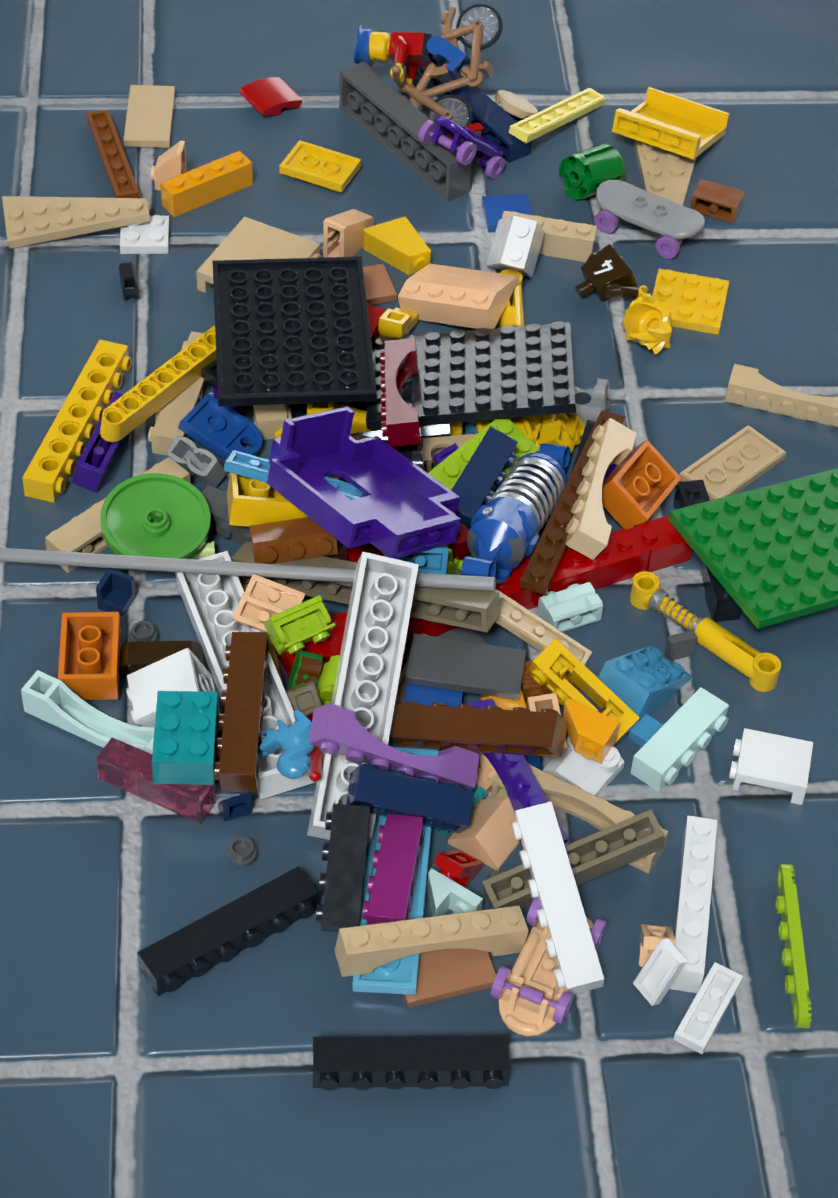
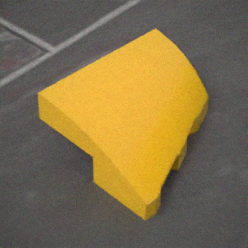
M565 413L544 415L538 445L541 446L542 443L569 446L571 453L574 446L581 442L580 437L583 435L586 424L578 415L568 417Z

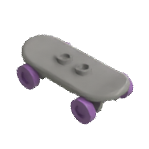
M608 180L601 183L597 188L596 198L599 205L603 208L594 218L597 228L603 233H612L617 228L618 221L621 218L654 233L662 234L663 236L656 242V250L666 259L674 258L680 251V245L684 238L698 234L705 226V218L698 211L657 196L627 182Z

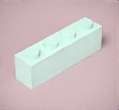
M700 687L634 755L631 774L658 792L666 784L671 785L677 778L679 770L683 766L688 767L692 763L696 752L700 748L704 750L709 745L716 731L720 733L725 728L729 720L726 717L729 704Z

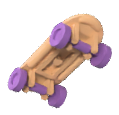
M538 897L534 898L526 919V924L533 926L512 970L503 966L499 969L490 996L499 999V1013L505 1025L516 1034L527 1037L546 1033L556 1023L562 1025L568 1015L574 996L566 992L564 987L558 988L554 969H558L555 957L549 958L545 944V939H549L547 928H541L536 910L541 909ZM586 917L597 951L603 939L607 921L598 918L593 925L591 920Z

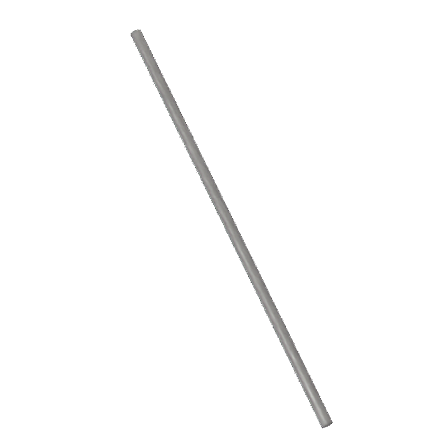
M0 548V561L34 564L249 577L255 574L265 578L353 583L356 570L350 568ZM417 573L415 587L495 591L496 577Z

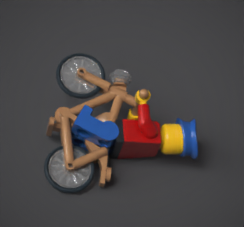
M481 3L469 6L460 14L456 29L453 30L452 23L456 9L450 7L449 12L444 11L441 23L444 25L441 37L415 32H392L390 35L386 32H374L372 28L364 29L362 25L359 26L354 50L355 64L365 62L372 67L375 61L387 62L391 58L394 64H396L390 70L392 81L394 82L395 80L401 94L405 93L411 97L409 102L420 112L423 111L422 106L428 109L426 116L431 121H433L434 116L440 115L450 119L459 126L472 124L473 115L471 107L462 97L450 94L441 96L435 101L431 98L467 85L472 88L480 86L483 81L480 71L484 72L486 77L492 78L494 69L488 61H484L481 64L482 49L495 44L502 33V18L494 7ZM457 41H461L463 45L471 49L470 59L466 53L459 49ZM403 65L406 67L405 74L402 68ZM417 67L426 68L418 85L414 87L412 81H415ZM448 73L453 78V81L425 90L431 78H440Z

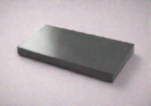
M414 633L405 683L519 700L526 650Z

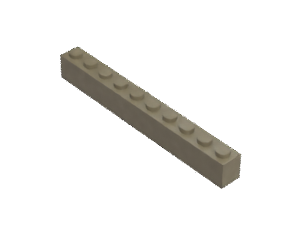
M246 541L233 555L231 561L255 563L251 542ZM325 556L276 563L356 569L357 565L355 562ZM238 576L240 583L249 584L251 577ZM266 578L303 592L305 596L316 597L320 595L324 600L344 604L350 603L353 583ZM415 587L410 617L488 633L500 615L499 590L479 591Z

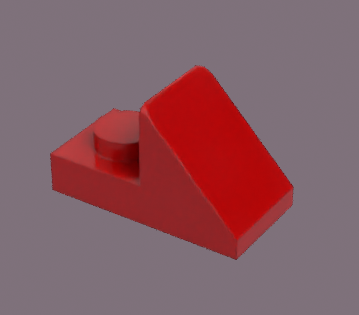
M460 849L438 853L433 863L440 868L439 873L464 888L470 885L484 865L483 862Z

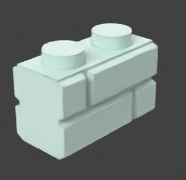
M590 582L581 585L572 584L565 590L559 592L550 591L546 595L539 597L537 612L541 619L564 632L601 620L603 602L598 594L595 593Z

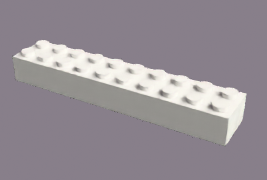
M228 551L199 559L231 561ZM175 572L179 592L198 641L202 645L203 654L221 697V691L227 690V684L223 682L224 666H229V661H226L225 649L226 644H231L232 632L261 631L232 620L242 594L245 593L238 576ZM268 653L262 733L266 728H273L278 731L277 720H281L287 726L295 722L293 708L270 653ZM282 749L266 757H262L263 751H261L257 790L260 800L315 783L309 777L310 768L302 777L296 779H289L281 775L277 770V761L283 753Z
M362 552L356 565L331 703L355 711L357 721L370 734L388 745L419 564ZM323 753L322 776L316 783L307 832L308 836L330 840L331 830H325L326 814L333 811V803L346 804L350 773L359 765L368 763L351 762L345 759L346 756L338 753ZM375 814L370 815L368 843L373 835Z

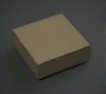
M313 681L286 691L293 711L298 709L307 716L314 713V709L322 706Z

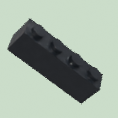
M333 803V811L326 814L325 830L331 831L330 841L323 844L322 861H327V871L320 874L319 891L324 892L323 904H317L316 922L321 923L322 931L339 932L341 928L356 927L360 924L371 810L368 806Z

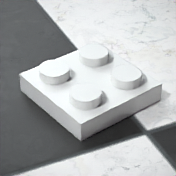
M154 215L150 216L151 221L122 226L120 254H168L169 216Z

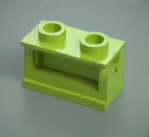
M319 595L271 616L264 626L278 654L281 655L289 652L290 655H293L298 650H303L305 648L304 644L312 640L317 644L329 638V632L335 627V623L328 625L331 622V618Z

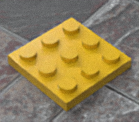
M658 269L652 296L669 309L672 327L719 335L729 281L673 270Z

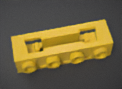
M556 638L532 661L528 669L535 682L539 685H545L552 693L557 694L560 705H564L566 699L569 698L598 711L565 678L561 680L567 671L570 674L568 678L601 709L606 708L602 714L620 722L617 740L613 746L629 732L640 718Z

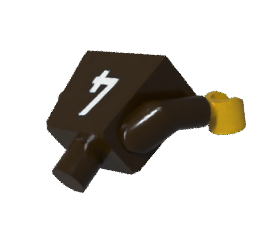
M610 244L601 251L590 254L585 264L581 267L585 281L575 286L577 293L582 299L594 292L602 302L621 297L638 299L643 294L650 296L651 294L648 293V288L645 285L640 286L638 290L632 270L623 261V257L619 256Z

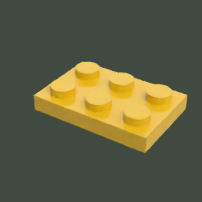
M299 140L279 165V173L342 193L361 168V159Z

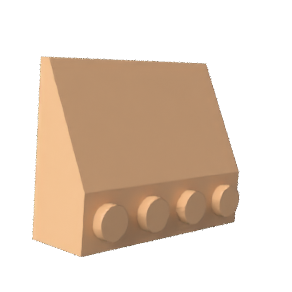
M428 264L406 280L398 295L401 309L419 313L418 320L476 329H494L519 277L516 275Z

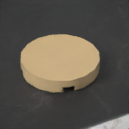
M499 90L495 96L497 104L501 102V107L505 111L518 118L525 119L526 116L530 117L538 112L530 102L514 93Z

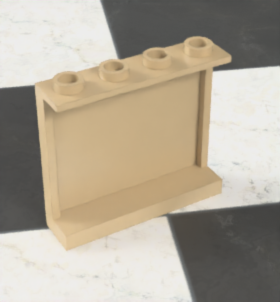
M244 217L196 271L197 290L206 293L213 285L212 261L322 258L320 244Z

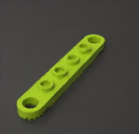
M779 864L777 873L779 895L776 896L775 909L776 914H781L782 919L779 922L778 934L779 940H784L785 944L781 955L782 966L787 967L788 975L785 976V992L791 995L795 1028H810V1016H812V1013H808V1011H811L812 1008L810 1007L811 1002L808 996L809 983L796 884L793 883L795 879H792L795 877L793 864Z

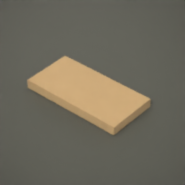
M130 85L124 132L125 147L170 148L175 86Z
M747 425L679 474L682 478L680 481L703 480L710 501L734 495L786 458L787 452Z

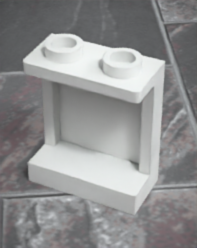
M744 728L742 739L735 740L733 756H738V760L731 763L729 778L734 779L732 790L738 791L740 783L745 782L792 792L790 803L802 805L808 784L813 742Z

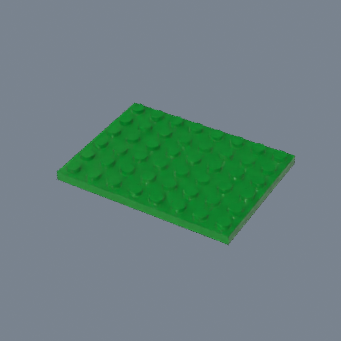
M838 468L670 511L668 520L757 629L838 606Z

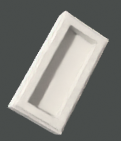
M668 938L660 940L633 984L651 1006L658 1005L687 963V960Z

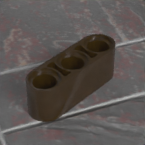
M195 641L127 642L120 649V675L127 679V675L186 648H189L203 664L202 645Z

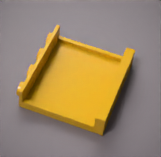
M648 87L646 99L642 104L632 111L621 108L616 110L612 132L695 159L725 135L730 113Z

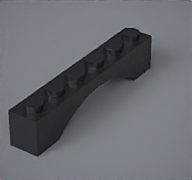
M703 480L677 482L673 503L675 510L710 501ZM699 558L706 603L712 620L715 622L739 620L742 609Z

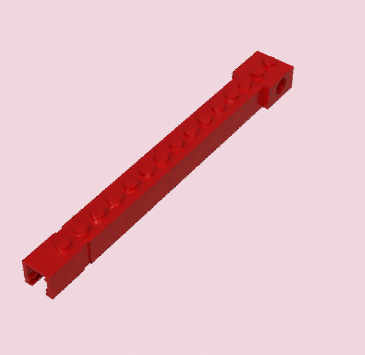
M669 515L634 525L630 529L617 530L610 533L607 546L593 560L568 546L547 592H559L567 589L572 584L581 585L588 582L591 583L594 590L631 579L639 572H653L691 560L692 548L668 520ZM531 557L522 559L518 566L512 569L507 581L499 584L496 583L495 590H499L528 610L538 607L539 597L543 596V594L519 588L520 579ZM348 611L330 616L331 622L328 625L335 623V627L329 632V638L317 644L312 640L304 644L305 648L301 651L321 654L325 663L330 661L331 656L340 655ZM410 617L404 648L412 645L414 633H424L429 636L438 637L457 626ZM275 648L276 655L289 679L297 653L290 655L289 652L279 655Z

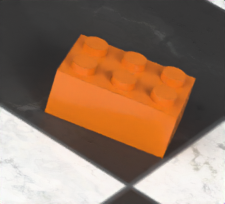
M645 440L634 448L603 481L602 504L623 529H630L634 525L647 521L682 478L652 444Z
M119 612L62 613L58 680H61L82 700H119L121 649Z

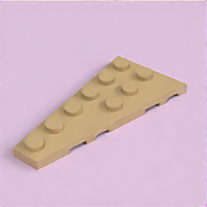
M635 140L634 147L644 190L683 206L697 157L691 159Z
M2 196L9 248L151 221L146 198Z

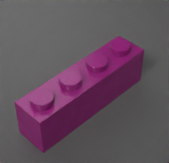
M387 814L385 826H379L378 843L381 846L380 850L374 851L373 868L376 869L375 876L370 875L368 880V894H371L370 901L364 902L362 918L367 920L368 925L409 920L424 839L423 817Z

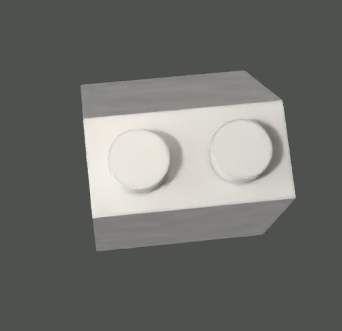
M517 216L500 219L486 266L498 270L514 269L519 271L522 276L532 278L545 231L537 221Z
M189 648L127 675L129 687L126 691L133 705L131 716L134 723L142 727H155L158 691L217 692L212 675ZM218 700V723H219V713H221V709H220V704H219V700Z

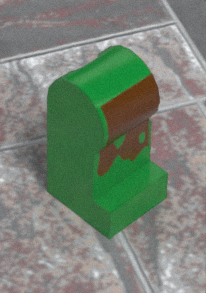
M298 650L286 691L310 681L314 682L317 689L323 656Z

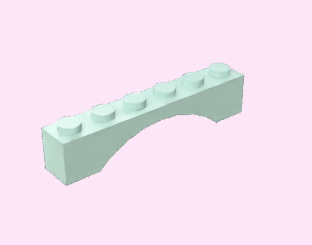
M38 670L21 689L24 712L152 770L155 727H140L114 719L86 703L61 680Z

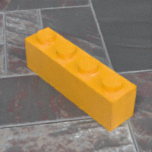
M237 151L161 182L162 206L173 217H177L253 185L252 162L243 153Z

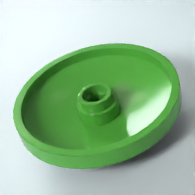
M163 473L142 474L123 481L106 497L101 510V531L106 544L116 555L190 559L201 550L209 536L210 509L202 493L188 481Z

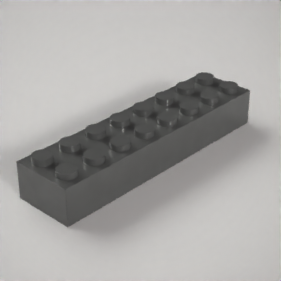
M362 62L340 71L339 108L447 202L470 192L472 161L468 165H462L457 162V154L443 145L435 142L426 145L419 141L418 135L422 125L430 120L426 115L420 112L412 103L408 102L399 92L395 91Z

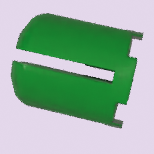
M600 144L570 154L562 159L558 175H562L563 182L567 188L564 189V192L574 200L586 199L595 196L597 188L604 181H622L625 174V164L622 155L617 149L607 144Z

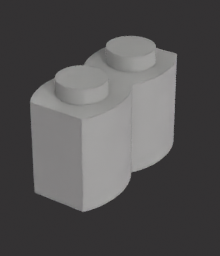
M177 436L167 449V453L173 461L188 471L190 475H195L205 486L210 485L216 488L227 474L224 471V467L211 452L198 448L186 437Z

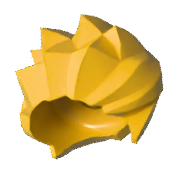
M643 294L638 299L633 300L629 308L623 311L625 317L621 327L626 330V341L633 340L632 342L646 345L649 350H653L655 355L664 347L670 348L672 324L669 309L650 295Z

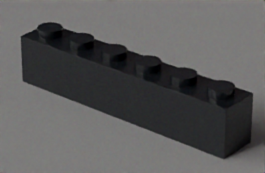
M298 866L137 952L139 970L157 996L166 992H173L182 983L191 978L204 975L213 966L221 962L230 961L237 953L246 948H253L259 945L263 939L274 933L283 932L290 924L301 918L306 919L312 916L317 910L319 892Z
M508 1035L313 1037V1088H321L323 1090H335L337 1088L367 1090L371 1087H386L391 1090H399L403 1087H420L421 1089L429 1090L436 1087L465 1089L468 1087L484 1086L488 1089H497L509 1084L510 1056Z

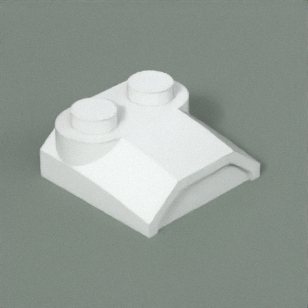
M568 735L567 749H563L562 757H553L543 771L549 772L556 778L571 785H576L583 791L597 797L623 769L625 761L614 746H612L602 763L587 759L575 752Z

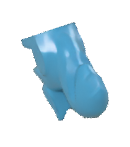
M298 709L294 711L295 722L292 725L287 726L281 720H277L278 731L273 728H266L262 733V743L259 746V749L263 751L262 757H266L279 749L283 750L277 761V770L281 775L289 779L300 778L309 770L311 758L308 755L315 747L309 744L312 722Z

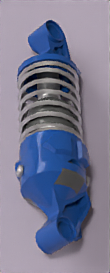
M542 443L539 453H528L516 461L488 504L481 505L471 519L472 527L468 531L467 545L473 557L466 556L464 558L461 575L496 577V583L499 584L507 581L512 569L518 566L524 556L528 557L538 543L540 530L554 510L567 483L565 472L570 461L569 446Z

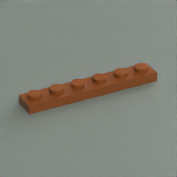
M109 110L87 112L86 119L114 197L140 198L138 187Z

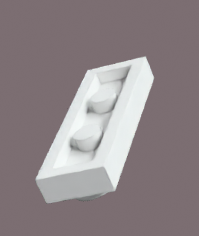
M714 962L676 1030L673 1040L703 1054L738 990L743 976Z

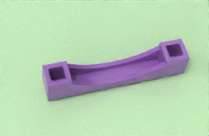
M332 703L314 709L309 744L320 747V751L323 753H338L346 756L345 759L348 761L374 764L379 767V770L404 771L409 777L413 778L430 777L435 779L436 783L443 785L459 784L465 790L476 787L479 762L478 753L457 746L439 751L438 756H419L405 753L392 748L370 734L355 718V711Z

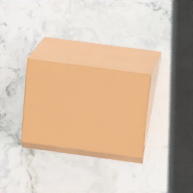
M507 796L482 799L471 810L470 826L460 833H453L448 839V844L499 872L520 844L519 840H515L511 822L515 821V813L510 799Z

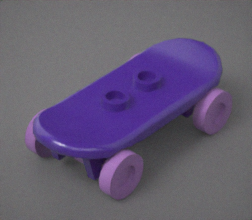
M434 116L433 121H426L419 131L418 139L420 142L426 145L432 142L443 145L457 154V162L462 165H468L472 160L477 162L478 165L486 168V176L491 179L498 178L504 169L505 160L502 158L504 155L502 147L462 125L459 126L444 116ZM447 135H450V136H452V137H454V138H453V140H451L450 138H448V137H446V136H447Z

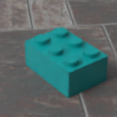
M157 692L152 753L153 784L214 785L218 726L217 692Z

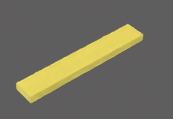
M588 88L511 125L509 133L528 143L603 106L606 98Z

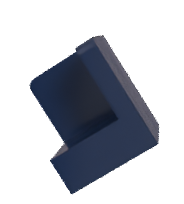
M108 568L96 586L98 609L106 612H119V615L123 617L135 600L134 577Z

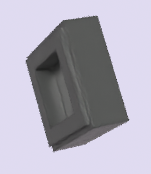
M694 630L668 636L664 653L665 657L673 661L694 655L697 641Z

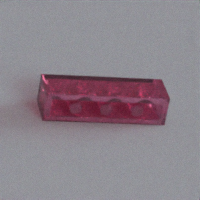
M112 737L96 758L99 780L200 824L204 822L216 804L215 781L214 785L153 784L152 754Z

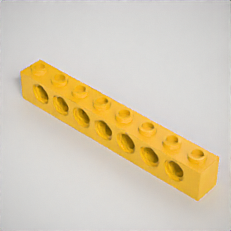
M99 339L22 477L25 496L55 503L59 494L65 491L66 481L69 475L74 474L76 462L81 457L88 440H90L95 431L96 425L101 420L103 411L109 405L116 388L121 387L123 375L130 370L132 358L129 357L127 345Z

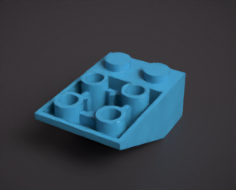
M650 646L606 661L598 677L640 717L639 720L645 714L649 716L653 714L692 678L690 674L684 671L682 665L671 662L663 656L659 649Z

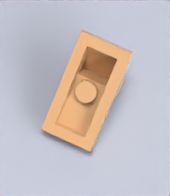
M640 924L639 966L644 967L660 940L668 938L675 946L676 939L671 927Z

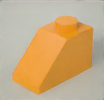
M567 698L564 705L563 719L568 723L567 733L575 752L587 759L602 763L617 740L620 722Z

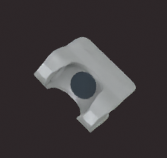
M597 378L596 385L591 390H582L574 385L576 412L565 414L568 417L578 415L585 424L587 420L597 421L601 410L607 411L611 405L609 380Z

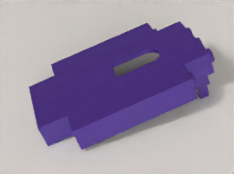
M344 407L284 420L281 438L273 439L267 484L348 549L371 543L389 558L396 559L456 542L461 520L456 515L460 497L380 437L373 436L359 440L351 437L350 431L354 416L352 409ZM324 477H342L366 496L351 500L327 482Z

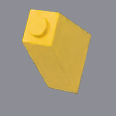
M406 216L363 229L362 248L407 275L417 273L430 264L431 250Z

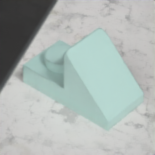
M431 868L428 872L427 892L433 917L444 915L448 909L452 910L454 914L482 910L483 898Z

